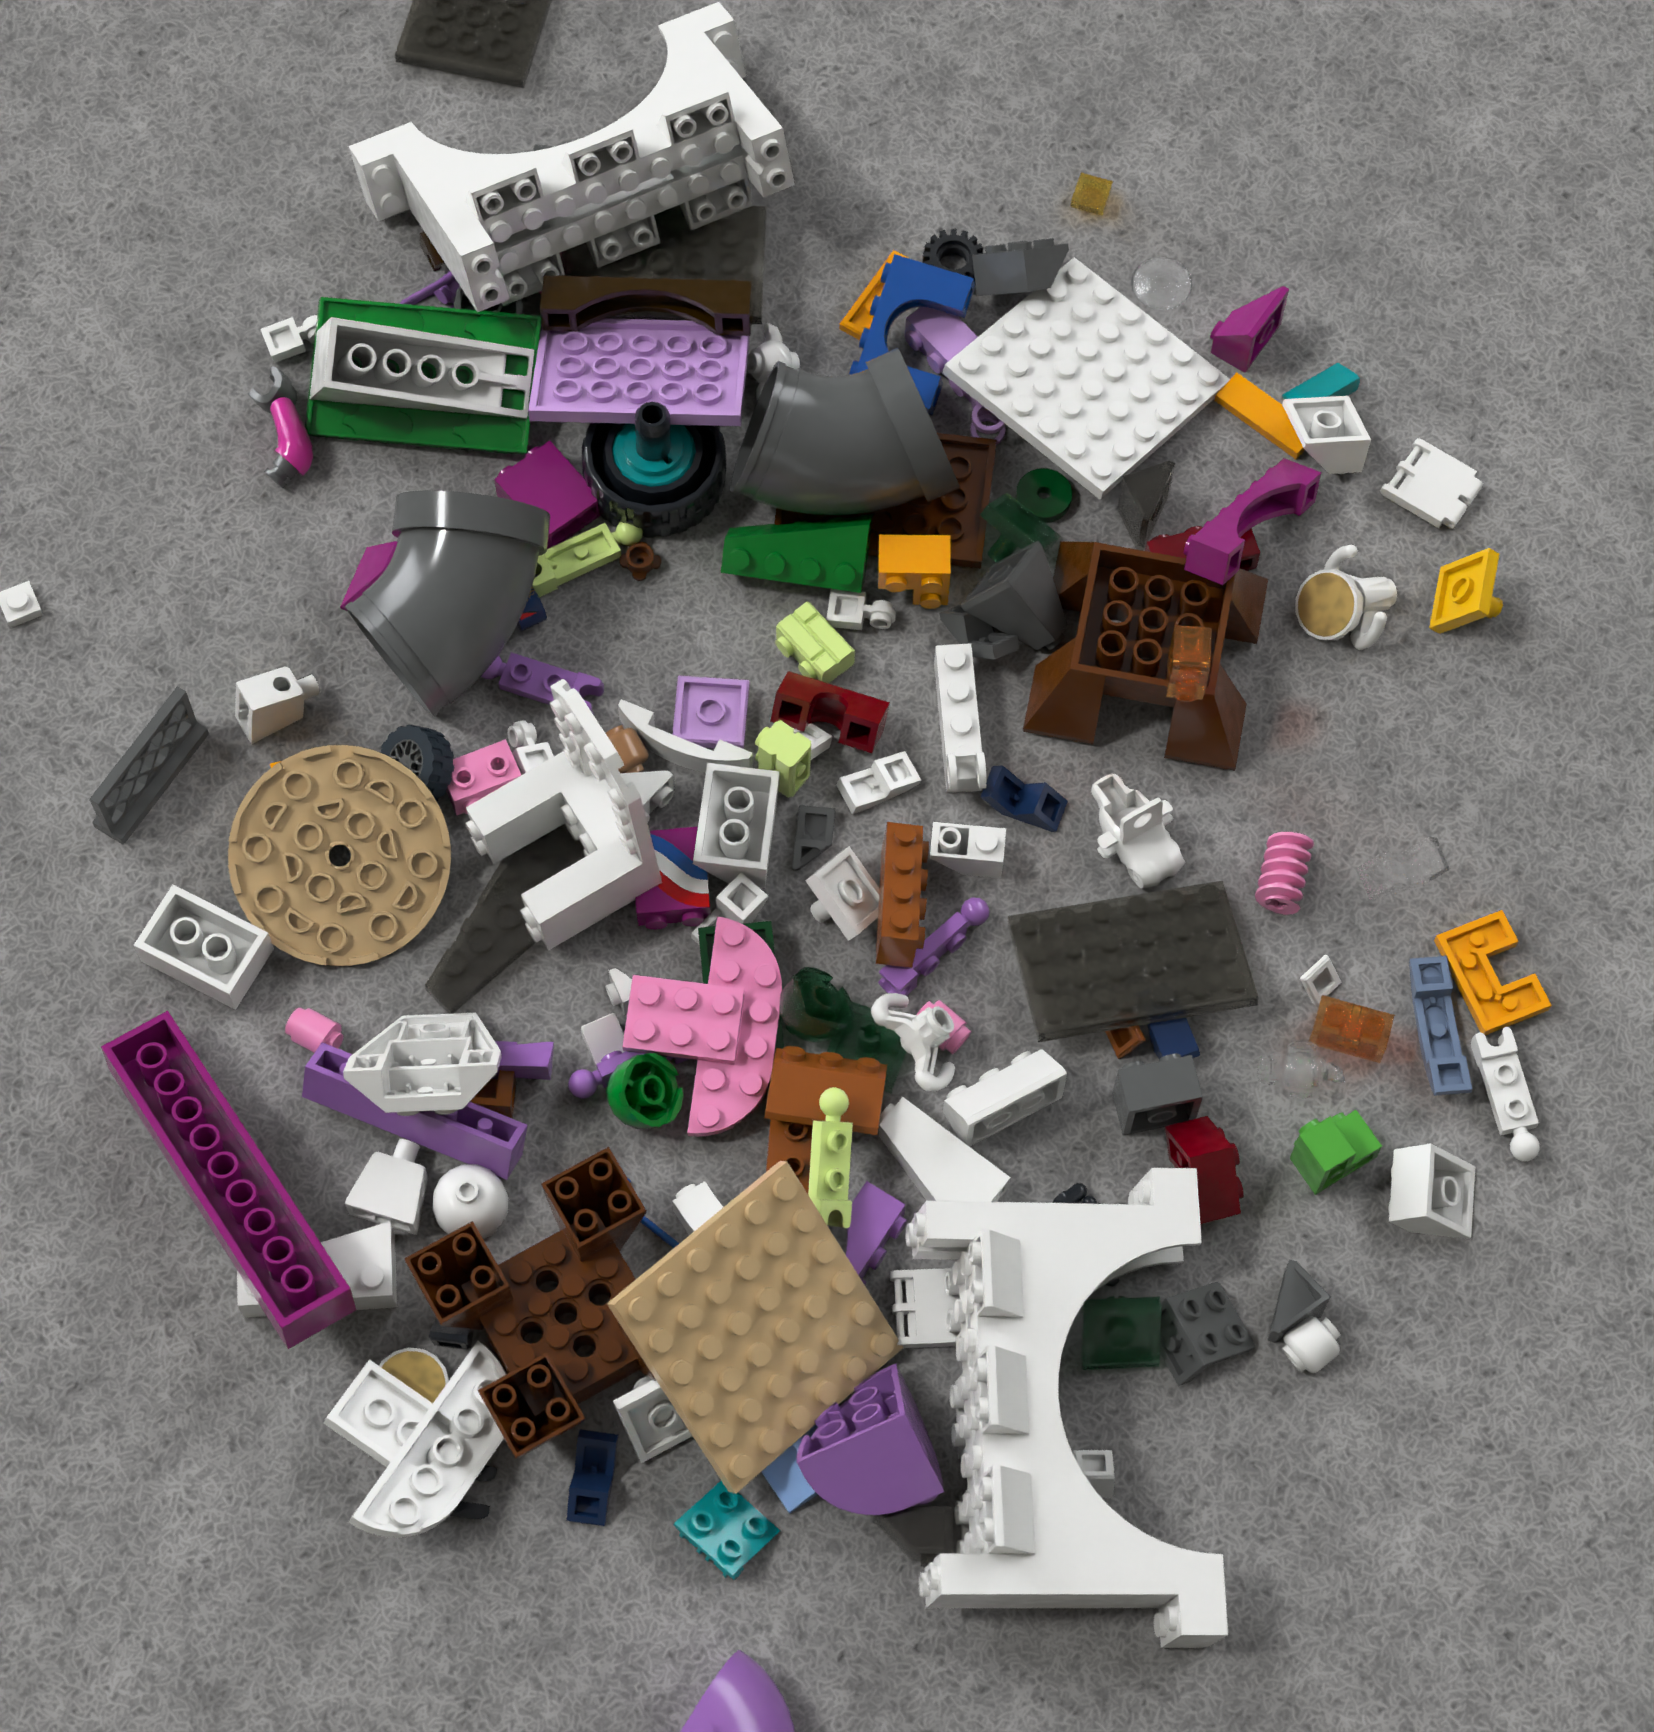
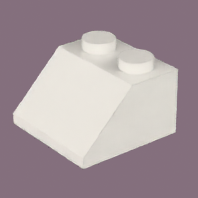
M1431 1143L1395 1149L1391 1168V1197L1388 1206L1389 1222L1409 1232L1470 1239L1472 1233L1475 1166Z

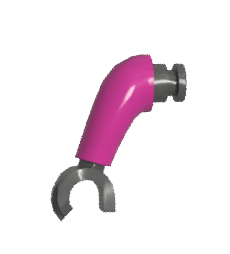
M271 365L270 379L274 382V385L269 393L261 395L252 389L248 395L263 410L272 414L278 436V447L275 452L279 456L272 462L275 465L272 470L267 468L264 472L276 484L284 488L287 485L284 482L287 478L292 479L297 473L304 476L309 470L313 459V448L308 432L295 407L298 398L296 389L282 370Z

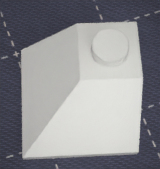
M1349 396L1283 400L1282 405L1303 448L1329 474L1362 472L1371 438Z

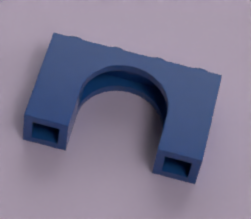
M894 254L892 263H886L881 276V283H884L881 296L875 295L870 315L874 317L870 329L864 328L859 348H862L863 351L860 360L853 361L849 375L868 369L865 362L889 352L887 346L889 329L895 319L909 309L928 307L965 318L975 289L974 279ZM908 367L928 414L933 415L943 386L941 376Z

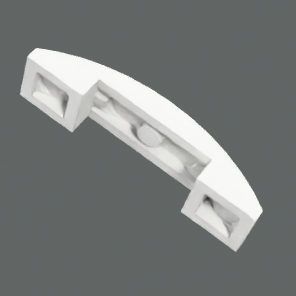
M622 699L618 704L619 720L624 727L633 728L645 747L663 759L679 766L705 773L707 763L747 768L753 767L752 752L720 739L714 751L655 728L654 712Z

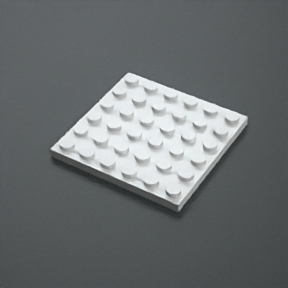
M1075 257L1059 269L1051 288L1036 290L1029 294L944 365L942 374L1100 500L1213 401L1219 390L1230 380Z

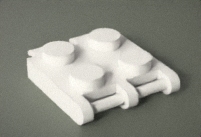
M1417 438L1412 444L1414 449L1405 461H1400L1396 467L1397 473L1389 484L1382 486L1380 492L1384 497L1437 528H1440L1442 523L1449 528H1454L1465 513L1467 505L1470 506L1482 489L1483 482L1475 478L1476 470L1428 442ZM1419 453L1422 454L1417 463L1412 466L1411 464ZM1402 476H1405L1406 478L1404 479L1400 487L1396 489L1395 486L1397 485V483L1400 481Z
M952 1268L895 1270L890 1272V1281L894 1282L895 1304L892 1305V1314L896 1315L897 1338L899 1339L897 1345H902L904 1348L956 1346L955 1338L960 1332H948L947 1330L948 1309H954L955 1301L960 1300L959 1295H947L945 1291V1276L947 1272H952ZM902 1282H905L906 1303H903ZM904 1315H907L908 1337H905Z

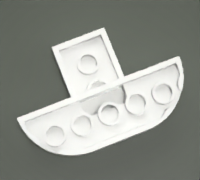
M476 1342L433 1403L370 1359L324 1421L326 1426L387 1467L348 1523L358 1529L378 1536L409 1537L436 1527L457 1507L504 1438L478 1390L505 1376L506 1373L497 1358L482 1343Z

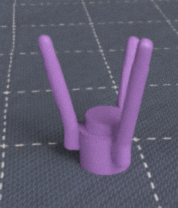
M449 271L436 282L402 300L400 304L415 305L435 293L436 297L443 304L453 303L450 308H454L456 291L460 285L451 271Z

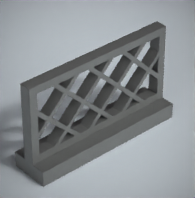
M178 686L175 688L89 799L97 815L92 821L94 827L123 845L209 735L208 729L197 723L185 690Z

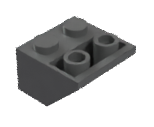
M1054 238L1033 240L1034 247H1032L1031 241L1008 243V250H1006V244L985 246L986 253L972 255L977 296L1030 292L1051 288L1069 251L1068 243L1054 245Z

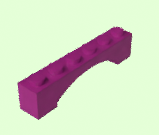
M1285 458L1273 468L1270 467L1263 477L1258 481L1255 480L1249 489L1243 494L1237 495L1234 502L1227 508L1223 507L1213 520L1207 521L1198 533L1188 538L1184 547V555L1187 556L1184 570L1218 584H1225L1239 571L1245 540L1240 537L1250 528L1271 518L1287 514L1301 516L1315 503L1322 472Z

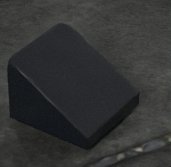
M436 1318L430 1330L429 1338L434 1346L469 1350L472 1344L474 1329L444 1327L440 1325Z

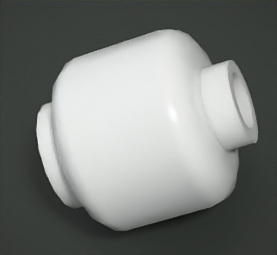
M1310 1316L1284 1334L1286 1345L1282 1350L1301 1373L1304 1370L1317 1373L1339 1355L1340 1348L1336 1339L1341 1335L1327 1318L1320 1322L1316 1317Z

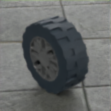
M415 725L400 726L395 732H391L386 742H383L380 753L395 759L410 769L422 780L437 802L446 793V788L452 780V772H454V755L450 749L449 741L444 738L445 736L434 729Z

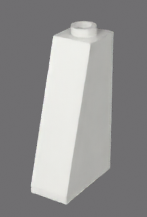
M904 1097L895 1106L890 1103L881 1113L879 1120L880 1139L927 1201L998 1202L1009 1189L1011 1177Z

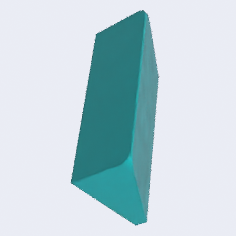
M1336 363L1282 394V398L1348 396L1358 390L1360 377L1342 364Z

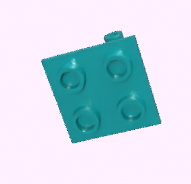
M722 1481L716 1484L673 1524L680 1531L679 1537L681 1539L685 1538L695 1548L698 1547L696 1552L699 1555L704 1552L707 1555L705 1558L707 1562L712 1560L713 1564L723 1572L722 1576L725 1578L729 1576L733 1580L737 1579L743 1572V1566L780 1532L772 1522L738 1492L736 1494L729 1492Z

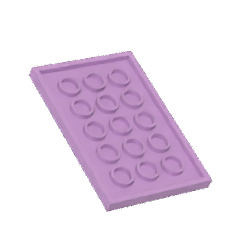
M602 319L591 323L579 331H543L541 326L528 409L529 421L635 424V413L640 405L646 402H658L668 409L670 425L741 426L750 336L715 335L704 326L691 320Z

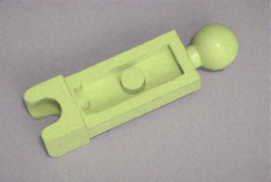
M619 522L616 531L611 533L606 523H603L547 549L545 554L538 556L535 573L538 576L534 578L532 587L538 596L541 597L558 589L557 586L620 558L621 549L618 545L632 546L637 544L643 536L642 529L631 524Z
M833 1087L826 1089L821 1094L819 1100L820 1109L826 1115L825 1121H813L808 1195L828 1226L849 1228L852 1212V1201L848 1200L853 1123L841 1122V1116L848 1109L849 1099L845 1091Z

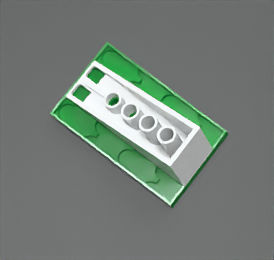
M320 297L305 428L309 436L525 455L527 453L530 427L528 409L538 352L541 316Z

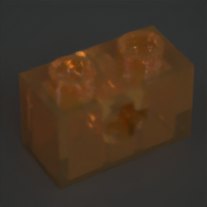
M1174 625L1167 659L1166 697L1175 698L1181 702H1192L1196 699L1203 700L1210 671L1212 628Z
M1322 995L1315 1013L1308 1044L1380 1063L1387 1048L1395 1015Z

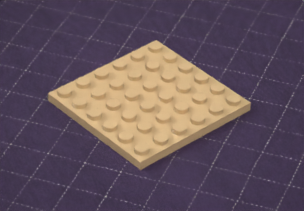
M779 1161L607 1303L727 1490L735 1494L816 1424L815 1420L835 1402L840 1404L855 1390L854 1388L872 1376L904 1348L902 1345H897L899 1339L787 1161Z

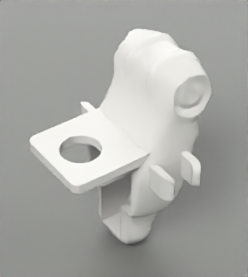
M1109 774L1097 780L1092 785L1091 793L1098 803L1099 823L1104 833L1097 839L1100 845L1097 850L1103 858H1109L1117 853L1121 862L1126 865L1130 877L1139 888L1158 886L1165 878L1175 876L1184 866L1185 860L1181 855L1178 844L1171 839L1169 832L1165 829V825L1173 819L1170 814L1173 810L1170 803L1166 800L1161 801L1160 798L1149 801L1140 791L1129 789L1125 786L1122 778L1116 774Z

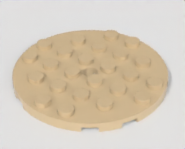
M328 745L304 750L286 758L264 773L251 787L240 804L232 823L229 836L228 868L234 894L246 917L252 925L269 933L273 945L291 956L307 962L330 966H352L375 961L395 952L415 938L427 925L440 905L447 887L451 865V844L445 818L437 801L422 780L410 769L395 759L371 749L359 746ZM336 845H344L350 850V861L344 866H336L330 861V850Z

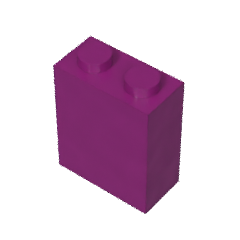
M548 441L541 447L536 446L532 448L524 459L514 466L505 467L494 479L498 497L539 507L551 515L547 549L564 542L601 516L598 509V500L592 495L591 487L587 486L585 479L551 441Z

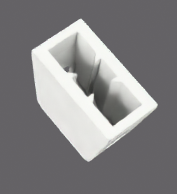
M288 667L278 668L236 682L235 717L250 743L253 744L302 719L304 700L320 694L318 683L312 674L296 680Z
M399 1139L393 1156L374 1152L345 1201L348 1214L379 1224L391 1221L393 1228L417 1235L428 1180L426 1168L414 1163L420 1146L412 1141Z

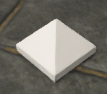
M1324 955L1300 977L1311 1002L1315 1006L1342 983L1327 955Z

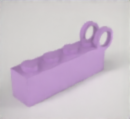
M920 307L906 317L905 339L908 345L915 351L920 350L927 357V362L931 369L937 374L942 373L944 365L978 337L958 316L936 309ZM947 378L952 390L959 397L965 396L972 404L971 437H979L976 429L985 434L999 432V435L994 438L997 439L996 445L999 444L1005 435V423ZM990 421L996 425L986 426L982 422Z

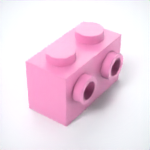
M506 739L453 759L454 772H452V780L450 785L447 786L446 792L456 815L468 814L467 806L521 776Z

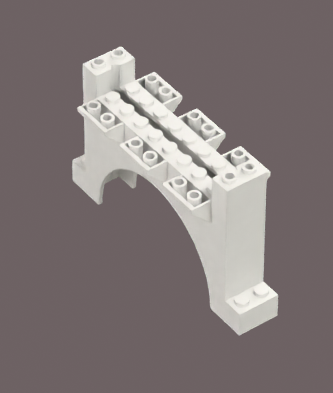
M720 2L658 25L659 31L667 44L668 56L664 72L657 85L628 114L609 126L581 139L532 152L480 154L461 151L439 144L426 137L410 122L349 146L365 201L378 222L410 209L477 312L500 303L505 306L542 291L544 276L565 275L560 252L586 242L595 265L599 268L659 244L660 239L654 218L655 214L680 205L689 228L694 230L753 206L748 179L763 198L795 184L783 127L742 79L746 77L735 21Z
M1151 1168L1133 1190L1130 1191L1128 1204L925 1201L918 1213L914 1214L911 1223L907 1224L906 1244L907 1247H912L913 1259L957 1260L954 1262L952 1272L946 1273L945 1291L947 1295H959L960 1300L955 1301L954 1309H948L947 1312L948 1332H960L955 1338L957 1361H962L963 1367L962 1375L955 1381V1385H951L950 1406L951 1408H956L957 1423L952 1425L951 1440L953 1447H958V1458H961V1474L963 1478H967L968 1490L960 1496V1501L955 1503L956 1525H961L962 1540L957 1541L956 1554H939L934 1559V1562H930L924 1568L925 1572L920 1573L919 1593L921 1597H926V1608H1158L1159 1613H1155L1154 1632L1156 1637H1160L1161 1648H1208L1228 1635L1223 1554L1201 1553L1164 1543L1142 1532L1116 1513L1094 1490L1073 1456L1065 1435L1058 1397L1061 1354L1069 1329L1085 1300L1108 1282L1126 1273L1161 1264L1182 1263L1184 1261L1183 1246H1196L1202 1243L1196 1168Z

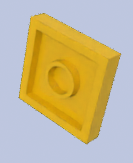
M1487 548L1440 567L1429 629L1441 634L1484 617L1492 619V616L1497 617L1503 608V601L1492 595L1500 555L1498 552Z

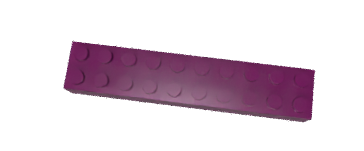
M166 1011L101 1046L113 1077L287 1349L292 1348L356 1311L351 1288L170 1013Z

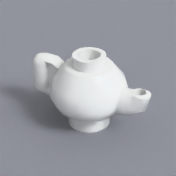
M769 323L764 325L765 342L759 345L753 353H750L747 360V371L759 383L756 390L757 401L777 361L783 362L786 366L796 370L800 368L798 355L795 352H790L789 348L782 343V336L778 327Z

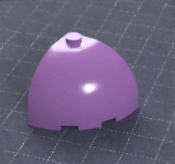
M896 1363L858 1384L854 1388L855 1394L841 1406L835 1402L815 1420L818 1428L811 1437L810 1435L804 1436L797 1453V1464L806 1481L821 1498L845 1511L863 1515L890 1514L918 1503H929L938 1494L944 1492L940 1467L933 1445L916 1403Z
M738 1650L716 1675L680 1732H795L788 1706L775 1682L755 1660L743 1651Z

